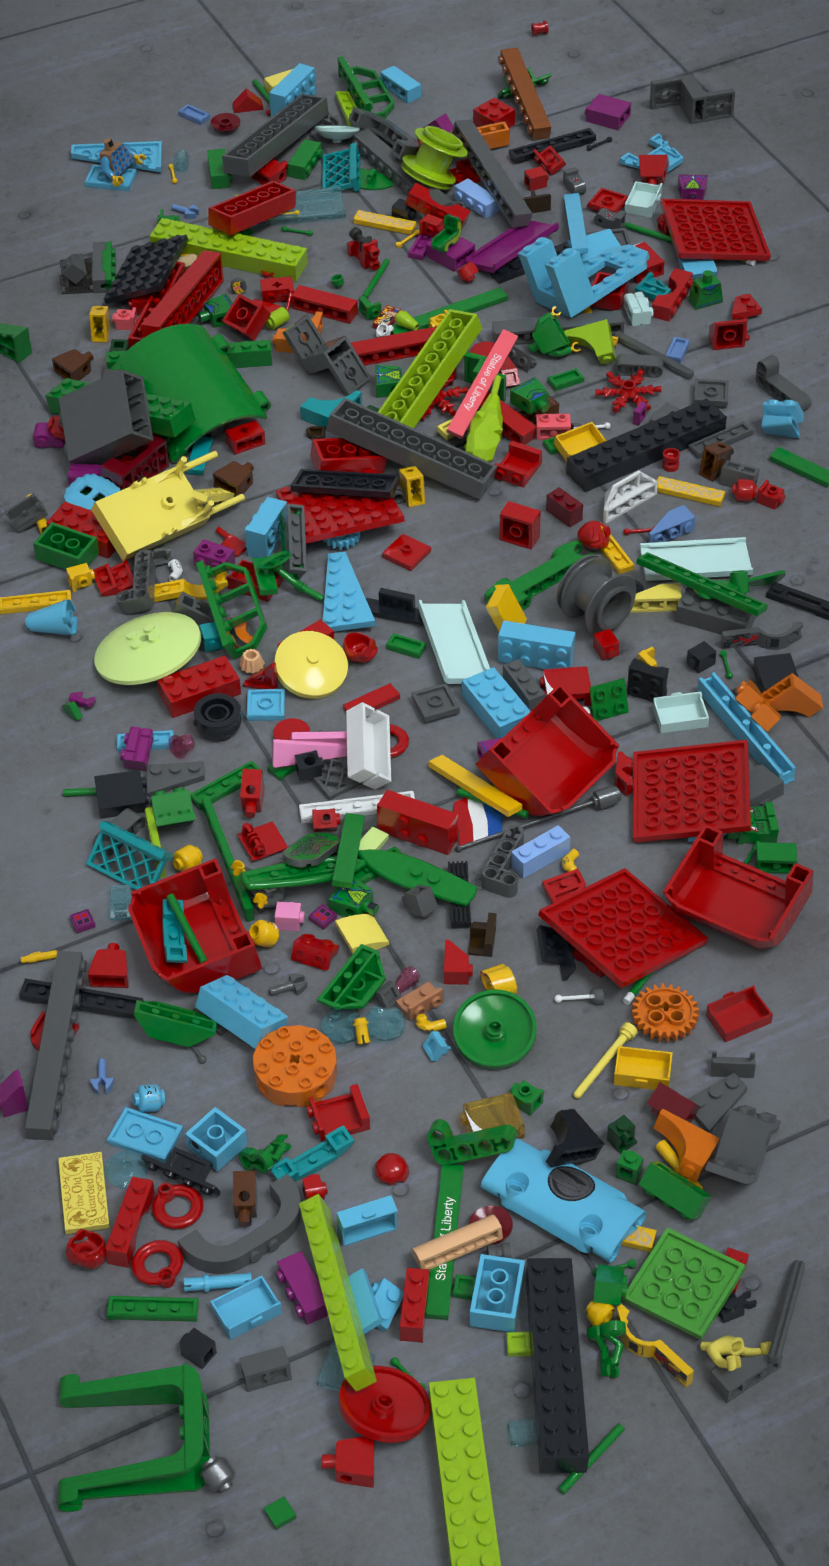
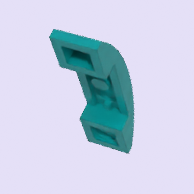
M163 899L162 936L166 962L187 963L184 931L168 900ZM177 900L182 912L184 913L183 900Z
M343 1125L325 1135L326 1140L292 1160L288 1157L274 1164L270 1171L276 1180L288 1174L294 1182L321 1170L339 1158L355 1143L354 1139Z

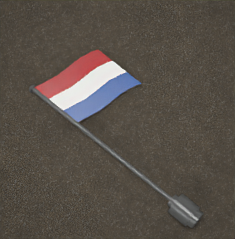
M608 786L593 791L591 801L519 826L525 828L591 804L600 810L617 804L621 800V794L617 786ZM467 798L454 802V812L458 813L459 844L456 846L458 852H461V849L502 836L506 830L502 831V815L498 810Z

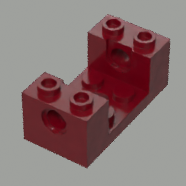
M152 433L153 441L138 447L136 452L138 457L131 461L130 464L127 465L113 457L101 466L102 477L109 479L121 491L130 487L135 481L140 482L144 477L148 479L160 474L169 467L166 440Z

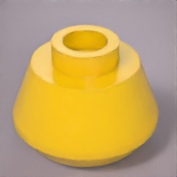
M591 1301L586 1308L587 1319L592 1326L610 1321L615 1313L614 1305Z

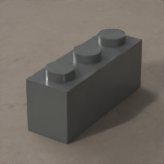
M520 659L503 665V679L527 708L532 711L545 698V693Z

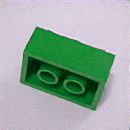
M53 522L33 543L36 560L65 570L66 568L87 563L89 566L99 554L97 537Z

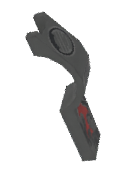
M803 622L793 623L789 631L776 635L766 633L759 627L722 631L721 647L722 649L759 645L769 650H780L802 638L801 628H803Z

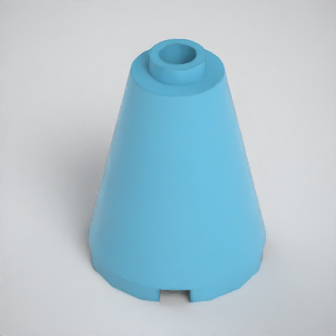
M70 599L60 601L29 613L25 618V625L32 632L74 635L78 627L77 617L73 616V611H76L75 606Z

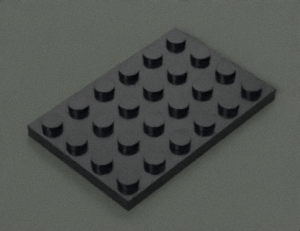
M176 235L169 239L163 238L157 242L133 246L104 297L105 303L109 304L162 291L189 240L187 235Z

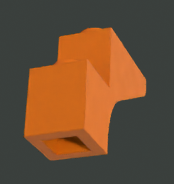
M750 679L747 682L742 681L735 691V699L768 732L781 719V715L766 701L757 686Z

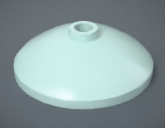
M329 125L315 126V131L324 138L332 139L333 143H342V140L353 137V134L358 133L360 128L355 126Z

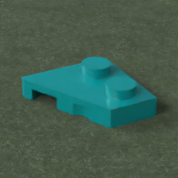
M649 272L635 288V292H642L644 297L655 300L657 295L671 293V289L664 285L661 280L654 279L653 273Z

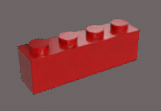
M299 285L291 295L292 309L314 315L316 311L323 312V317L348 324L358 314V300L302 285Z
M488 391L478 411L481 409V407L483 406L484 402L486 401L489 394H491V392ZM500 400L503 417L502 434L509 440L524 445L535 439L537 427Z

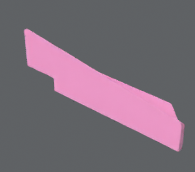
M347 731L292 732L290 740L273 739L271 747L273 767L295 765L294 755L317 750L318 756L322 757L323 760L347 756Z

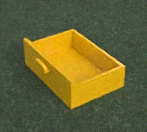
M590 422L555 436L553 444L567 462V457L607 440H605L594 423Z
M509 584L495 585V591L486 605V609L498 631L500 632L503 620L525 624L527 618Z
M618 1046L614 1085L655 1090L661 1082L669 1087L673 1052Z

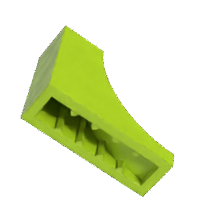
M607 319L564 331L571 343L570 345L578 342L576 345L588 347L597 355L600 364H609L616 361L611 327Z

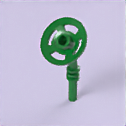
M290 551L275 553L259 563V570L273 569L289 582L295 590L297 589L298 592L301 591L302 594L306 593L320 602L323 601L324 595L309 588L308 584H304L301 580L297 581L283 569V564L292 555Z

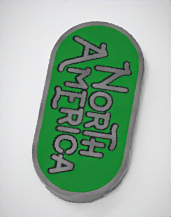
M327 832L308 833L283 851V860L288 865L294 867H306V864L316 866L339 849L340 838L335 834Z

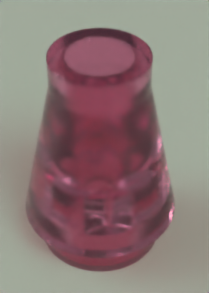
M408 966L404 968L396 979L395 985L400 994L419 982L418 979L421 976L414 967Z

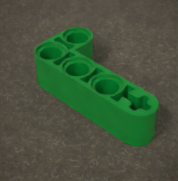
M443 1119L434 1120L427 1134V1140L434 1159L441 1165H449L511 1151L517 1138V1130L511 1125H502L453 1136L450 1125Z

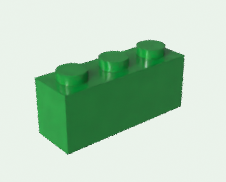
M304 139L288 163V177L306 180L314 166L317 165L318 160L323 156L321 142Z
M225 149L207 150L212 189L230 188V181H233L231 174L224 173L222 155L226 153Z
M660 1161L650 1162L639 1183L644 1188L646 1194L658 1197L662 1200L661 1203L671 1209L675 1208L680 1212L679 1215L687 1220L700 1218L712 1195Z

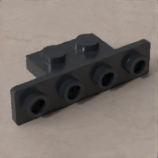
M380 588L378 592L379 600L366 598L372 615L424 626L419 609L415 608V595Z
M539 925L536 931L541 959L544 962L560 965L562 980L567 981L576 969L573 948L552 927Z
M177 1147L173 1148L166 1163H162L144 1154L141 1156V1159L146 1163L145 1167L156 1172L159 1169L163 1171V1175L173 1180L177 1177L182 1180L181 1182L184 1185L192 1188L195 1185L200 1188L201 1192L209 1196L212 1194L219 1196L221 1193L215 1185L205 1181L213 1166L209 1161Z

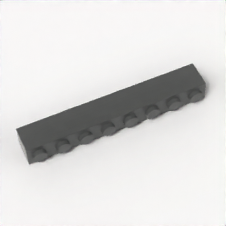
M621 310L576 314L572 318L561 315L557 318L564 331L607 319L611 327L612 336L617 331L624 333V320ZM540 317L492 322L494 343H496L503 329L518 336L514 345L535 342L532 334L535 332L534 328Z

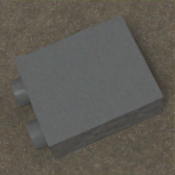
M120 369L59 398L61 410L59 422L64 429L66 442L63 450L66 458L71 463L100 465L107 462L111 457L116 458L153 441L144 380L141 376Z

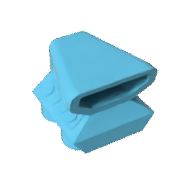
M770 399L765 401L763 404L764 416L762 421L764 433L800 438L797 423L804 421V413L799 403L793 400L779 402L778 400Z

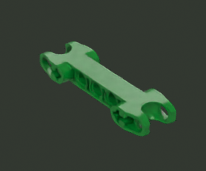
M572 541L563 544L553 551L551 560L513 581H510L508 578L497 581L484 594V601L486 603L489 602L492 597L491 595L495 591V585L509 584L520 607L524 611L530 606L532 597L560 582L567 570L576 561L587 556L579 555L582 550V543L580 541Z

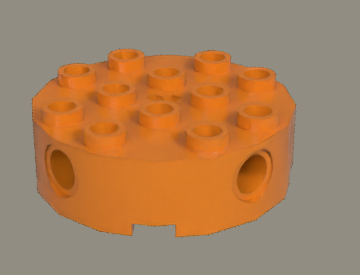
M302 1025L282 1026L268 1033L258 1043L253 1054L255 1084L262 1096L276 1105L285 1106L286 1104L306 1107L309 1105V1097L313 1096L314 1101L319 1102L334 1087L337 1076L335 1047L326 1035L315 1028Z

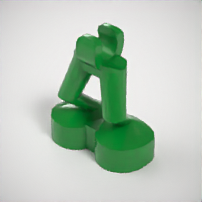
M279 1134L264 1149L256 1150L255 1148L247 1147L240 1151L238 1157L242 1166L248 1171L256 1168L261 1173L271 1170L274 1167L273 1161L279 1162L284 1152L291 1148L290 1143L284 1142L288 1135Z
M611 1320L601 1325L587 1328V1338L596 1342L600 1349V1368L603 1377L617 1378L620 1374L618 1366L624 1344L616 1338L626 1334V1323L624 1321ZM608 1340L615 1345L611 1358L609 1349L605 1344V1341Z

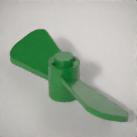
M737 570L729 572L730 580L714 581L746 595V593H749V587L772 585L773 582H779L786 574L785 570L748 578L747 570ZM693 589V591L698 596L704 599L713 598L709 595H706L700 591Z

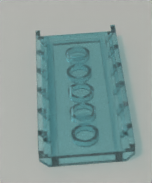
M341 187L296 191V207L288 212L299 210L300 213L278 215L257 225L293 221L301 222L325 218L332 219L336 217L346 218Z

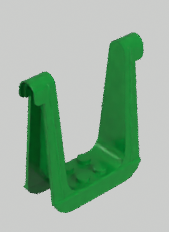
M183 1364L181 1366L80 1383L77 1374L65 1375L60 1378L59 1404L66 1408L181 1404L179 1405V1412L184 1425L180 1426V1437L184 1442L177 1453L168 1457L61 1479L58 1482L59 1510L64 1512L79 1511L82 1509L83 1500L188 1491L197 1492L206 1484L200 1472L203 1469L201 1465L210 1459L209 1403L206 1394L202 1391L200 1375L194 1367Z

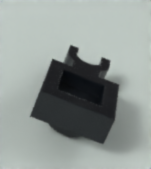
M750 1290L744 1292L739 1298L734 1293L730 1294L719 1312L723 1323L744 1316V1309L756 1307V1300L746 1301V1299L751 1298Z

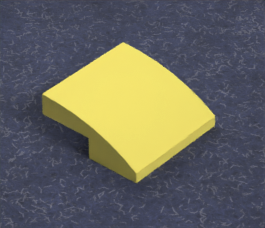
M371 914L352 915L335 920L336 927L352 954L360 944L375 950L389 945L388 939Z

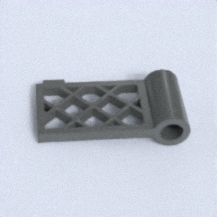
M342 757L323 760L325 763H330L329 769L322 768V773L327 774L326 779L312 778L329 800L361 785V783L355 780L351 783L342 782L343 777H348V766ZM332 765H341L343 769L342 771L333 770ZM330 774L341 776L340 781L329 780ZM327 785L338 786V789L330 792L327 789Z

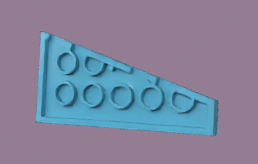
M162 141L123 143L134 150L137 155L144 154L146 156V160H141L143 164L137 165L133 158V162L128 167L161 172ZM104 143L74 144L71 146L72 159L101 163L99 154L105 148Z
M345 551L328 554L323 622L333 629L334 632L377 626Z

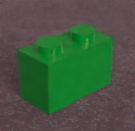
M757 842L755 852L756 868L766 873L789 874L794 864L797 863L796 843Z
M598 1264L593 1302L621 1305V1298H626L628 1276L624 1275L625 1267Z

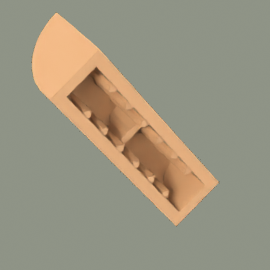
M492 1214L411 1248V1253L420 1269L430 1270L503 1239L502 1226L495 1215Z

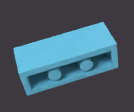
M392 66L380 72V79L386 89L406 103L422 97L421 84L397 67Z

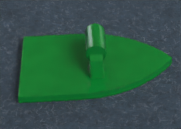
M360 168V189L376 191L393 187L391 180L375 169L367 170Z

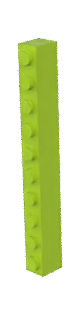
M317 1194L299 1203L343 1374L357 1392L377 1382L331 1211L321 1196Z

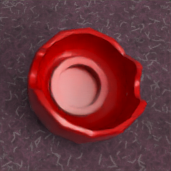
M387 1153L381 1156L374 1167L375 1175L379 1181L394 1186L399 1181L405 1182L410 1174L406 1160L396 1153Z

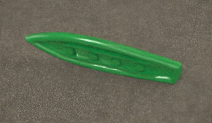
M377 849L359 850L358 857L365 860L366 866L371 871L403 888L411 890L419 884L429 886L435 898L461 906H467L476 895L477 887L415 857L394 851Z
M328 857L316 866L306 864V867H294L286 862L241 872L240 878L242 884L248 890L325 883L333 879L337 857ZM357 859L355 873L366 866L365 860Z

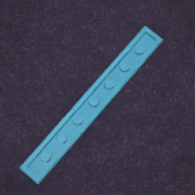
M579 193L564 194L571 248L579 251L580 254L588 253Z

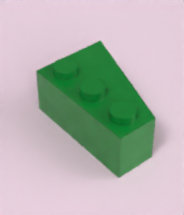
M0 323V354L17 363L31 355L32 350L28 327Z

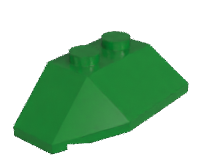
M360 944L318 997L317 1002L335 1010L365 1008L386 981L379 952Z
M136 1001L133 1015L148 1037L158 1041L171 1042L178 1046L191 1047L215 1036L217 1022L197 1011L158 1001Z

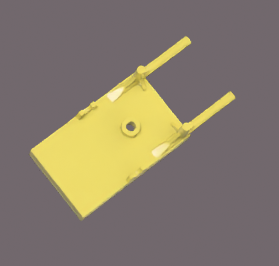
M216 451L186 463L187 458L183 456L174 468L148 479L144 477L140 482L135 481L130 487L94 503L91 510L122 561L134 557L138 551L150 550L207 523L210 515L245 500V496L240 494L216 506H213L214 501L209 500L204 507L203 504L196 502V498L191 497L193 488L183 472L217 458L218 453Z

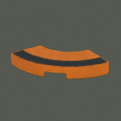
M247 622L233 627L230 631V634L236 640L234 645L236 648L250 643L253 638L246 631Z

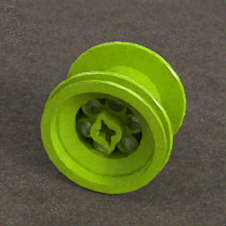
M434 126L415 129L414 133L422 143L417 155L403 156L402 169L408 175L426 185L443 190L451 189L452 184L456 182L454 175L448 171L454 157L462 158L468 155L467 150L462 146V141L455 135Z

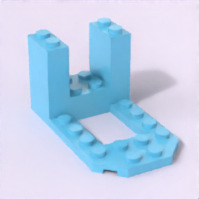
M545 237L538 238L536 242L524 247L518 253L535 302L550 309L557 306L556 312H561V314L570 318L647 269V261L649 260L648 251L628 244L605 249L599 255L583 264L580 252L572 248L563 250V253L557 256L552 240ZM605 266L617 270L611 276L604 278L599 284L591 287L588 279L591 275Z

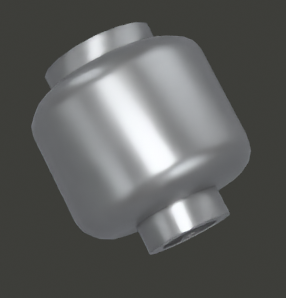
M216 1455L201 1465L203 1469L200 1475L210 1491L219 1489L222 1493L233 1485L231 1480L235 1477V1471L225 1457L218 1458Z

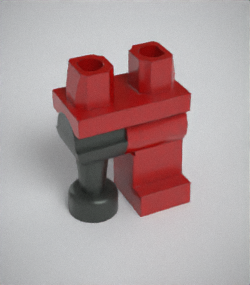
M358 227L352 228L349 236L353 240L347 242V254L350 257L355 256L364 269H378L380 267V262L378 261V256L380 255L378 241L376 239L372 240L371 236L364 237Z

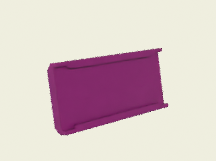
M530 220L529 226L511 227L465 257V263L467 264L472 261L478 270L495 273L499 268L519 256L518 253L524 247L533 244L540 237L547 238L550 234L556 232L559 229L558 222L546 224Z

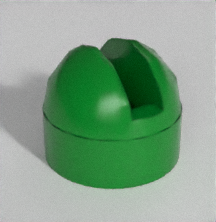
M336 274L331 277V283L334 287L340 288L343 286V275Z

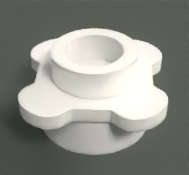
M382 322L376 329V336L390 335L394 329L393 326H388Z

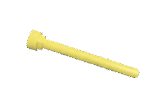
M628 1022L622 1025L619 1029V1037L574 1091L573 1096L576 1099H579L614 1057L618 1051V1046L633 1040L637 1035L638 1031L634 1025Z

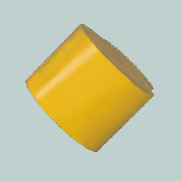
M500 964L480 971V978L485 990H505L517 995L516 981L508 966Z

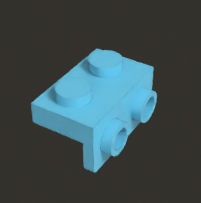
M385 1278L371 1284L383 1323L378 1325L377 1328L383 1332L388 1329L404 1295L402 1290Z

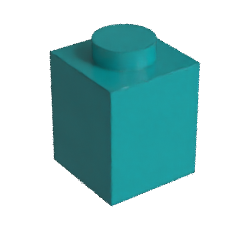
M215 622L200 624L201 640L205 652L223 649Z

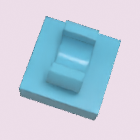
M432 1031L423 1044V1048L431 1061H438L442 1054L446 1055L451 1049L450 1046L446 1045V1039L442 1038L438 1031Z

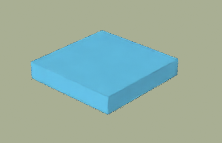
M285 689L248 690L247 721L284 720Z

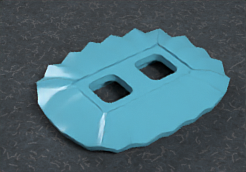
M85 474L83 477H77L75 482H72L66 488L64 498L68 503L91 510L96 502L93 499L98 494L107 497L119 492L120 488L102 476ZM85 487L92 489L88 495H83L80 492Z

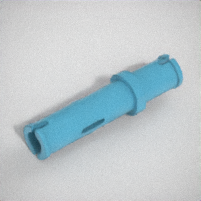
M251 1272L217 1276L204 1274V1277L191 1278L184 1277L185 1292L197 1290L209 1292L210 1289L240 1287L252 1280Z

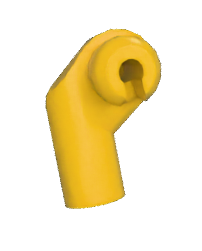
M572 849L561 861L563 869L567 872L577 869L574 865V860L579 856V852L576 849Z
M419 1014L416 1017L417 1027L428 1033L447 1028L444 1019L431 1022L427 1020L425 1014Z

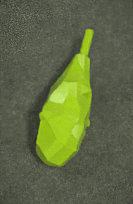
M496 375L494 378L491 394H489L481 409L472 418L466 444L464 445L465 452L490 463L501 441L503 431L500 398L497 395L501 382V376Z

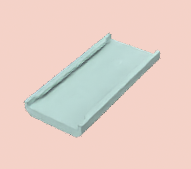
M746 537L640 543L641 556L649 552L706 578L730 576L729 572L737 570H747L748 575H753V568L751 567L746 546ZM643 567L645 581L672 580Z
M422 600L418 601L417 606L442 677L447 684H462V680L490 669L465 600H462L461 604H423Z

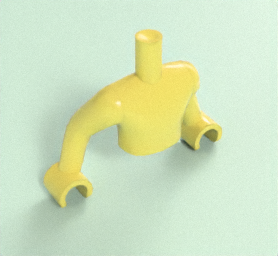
M727 1335L713 1342H702L701 1350L707 1351L709 1357L719 1368H728V1371H733L741 1367L739 1355L743 1357L766 1355L769 1352L771 1341L760 1343L761 1348H748L744 1346L742 1338ZM723 1355H731L726 1357L727 1360L722 1357Z

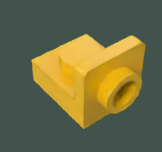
M653 647L638 653V659L643 663L657 667V662L654 659L655 649Z

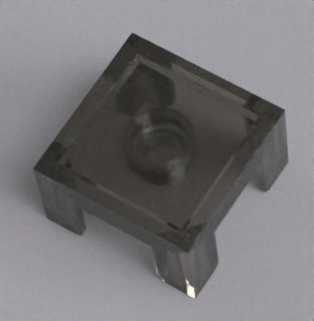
M92 258L84 259L87 275L77 284L64 275H60L62 294L94 293Z

